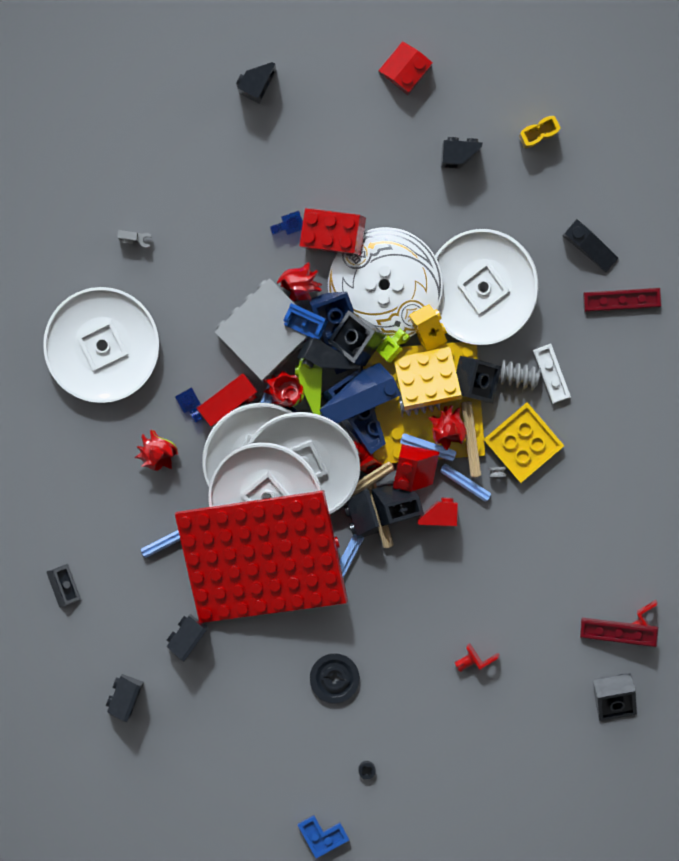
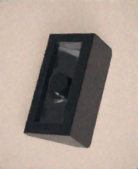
M68 564L46 572L59 607L81 600Z

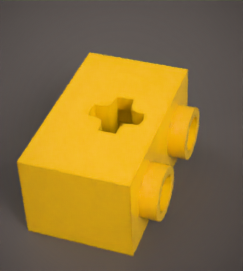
M428 304L409 315L418 340L426 351H431L447 342L445 336L447 331L444 325L440 323L442 317L437 309L433 310Z

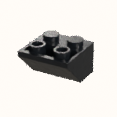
M448 137L442 144L441 167L460 169L481 150L483 142H478L476 138H467V141H459L458 137Z
M393 484L371 490L382 527L424 514L419 495L416 491L410 492L393 488Z

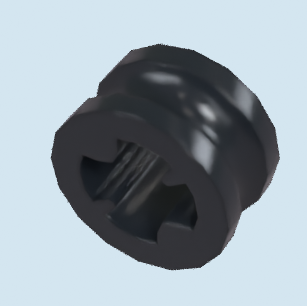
M363 761L358 767L359 775L363 779H371L376 773L375 766L370 761ZM363 767H372V769H370L371 774H363Z

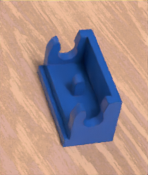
M292 303L283 320L285 326L311 338L315 337L320 340L328 324L325 318Z

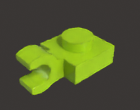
M400 328L392 338L387 336L376 351L386 361L391 363L402 351L403 348L400 345L406 343L410 336Z

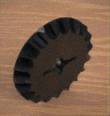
M330 653L322 656L315 662L310 672V685L313 692L321 700L328 703H341L348 700L354 695L359 685L360 678L357 666L350 658L339 653ZM333 673H337L338 677L346 680L340 679L336 683H332V680L326 678V676H333Z

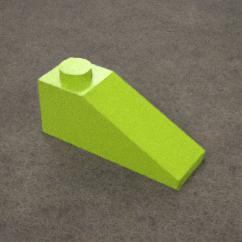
M299 361V365L295 366V376L299 377L300 384L304 388V394L313 414L320 415L322 368L309 369L302 365V361Z

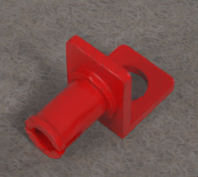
M353 441L358 451L361 471L370 474L384 465L374 459L373 453L369 455L360 443ZM376 465L375 468H372V469H368V468H367L368 466Z
M657 600L637 610L638 620L632 624L650 626L643 613L657 606Z
M469 643L466 647L468 655L455 661L456 667L459 666L458 670L460 672H463V670L473 664L482 669L497 660L500 655L497 653L482 662L471 643Z

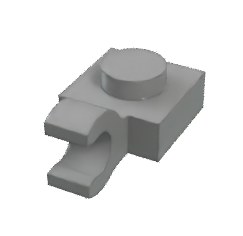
M118 230L117 238L122 240L121 243L133 245V241L139 242L144 248H150V244H145L143 240L145 237L152 238L151 234Z

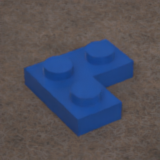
M315 815L297 824L315 858L350 840L341 822L325 831L321 828Z

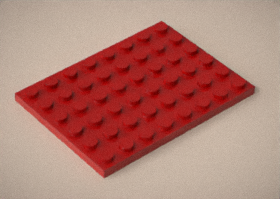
M324 490L175 513L199 622L204 623L346 604L348 602Z

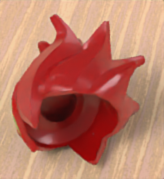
M309 262L301 268L284 271L277 281V284L281 282L280 287H284L291 292L289 298L293 302L297 300H311L310 292L322 291L318 287L322 284L313 281L318 271H310Z
M282 371L277 377L273 375V379L264 380L270 385L264 393L271 394L272 404L276 403L282 407H294L301 403L304 398V388L300 384L299 378L295 375H289Z
M452 405L449 408L444 406V411H441L440 418L434 415L428 417L433 424V440L437 444L441 443L445 450L449 449L451 442L462 444L466 438V428L459 415L460 407L452 413Z
M150 430L151 439H147L142 434L141 438L144 447L136 446L141 453L134 457L144 462L141 467H148L153 471H159L163 466L172 469L171 457L178 454L177 446L172 441L159 437L154 430Z

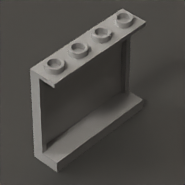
M270 278L267 281L261 282L258 290L254 294H249L244 299L245 303L240 308L236 307L226 321L223 320L217 325V330L215 331L264 383H266L265 379H270L303 347L307 338H311L284 325L285 322L283 320L291 303H295Z

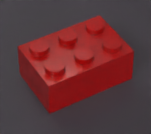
M305 208L299 246L311 250L361 256L366 217L357 214Z
M242 373L197 407V409L208 424L213 427L229 412L239 408L245 402L250 404L257 398L255 394L258 391L247 376Z

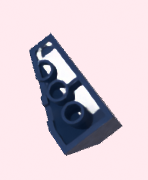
M347 291L325 293L309 300L313 313L328 321L322 338L326 345L336 351L338 350L328 340L348 310L354 312ZM334 369L336 375L339 374V373H342V372L347 371V370Z
M381 363L362 370L338 394L329 400L320 409L322 416L335 423H339L401 396L394 377Z
M356 370L321 393L325 400L328 402L360 373L359 370ZM375 407L342 421L369 455L386 444L380 422L376 417Z

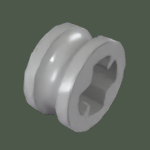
M489 467V470H491L489 477H506L504 473L506 467Z

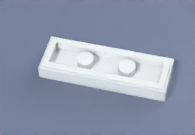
M548 344L533 350L537 364L541 368L540 372L552 404L570 398V393L552 345Z

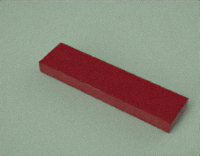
M660 288L584 292V312L661 307Z
M582 618L580 638L657 647L659 627Z

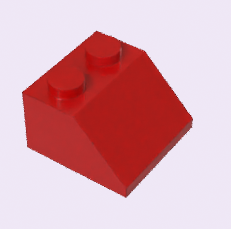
M402 41L378 71L406 95H409L432 67L433 62L420 51Z
M402 444L393 488L412 492L433 485L439 452Z
M441 497V501H436L417 519V524L457 526L458 503L453 502V498Z

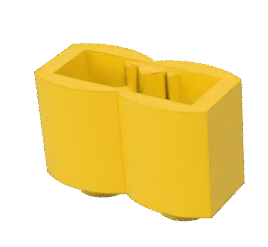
M548 116L543 118L538 124L524 128L519 134V138L524 148H531L536 146L541 140L550 139L555 136L561 127L555 116Z

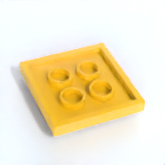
M450 347L394 358L405 410L462 399Z
M528 402L483 439L520 483L564 447L563 443Z

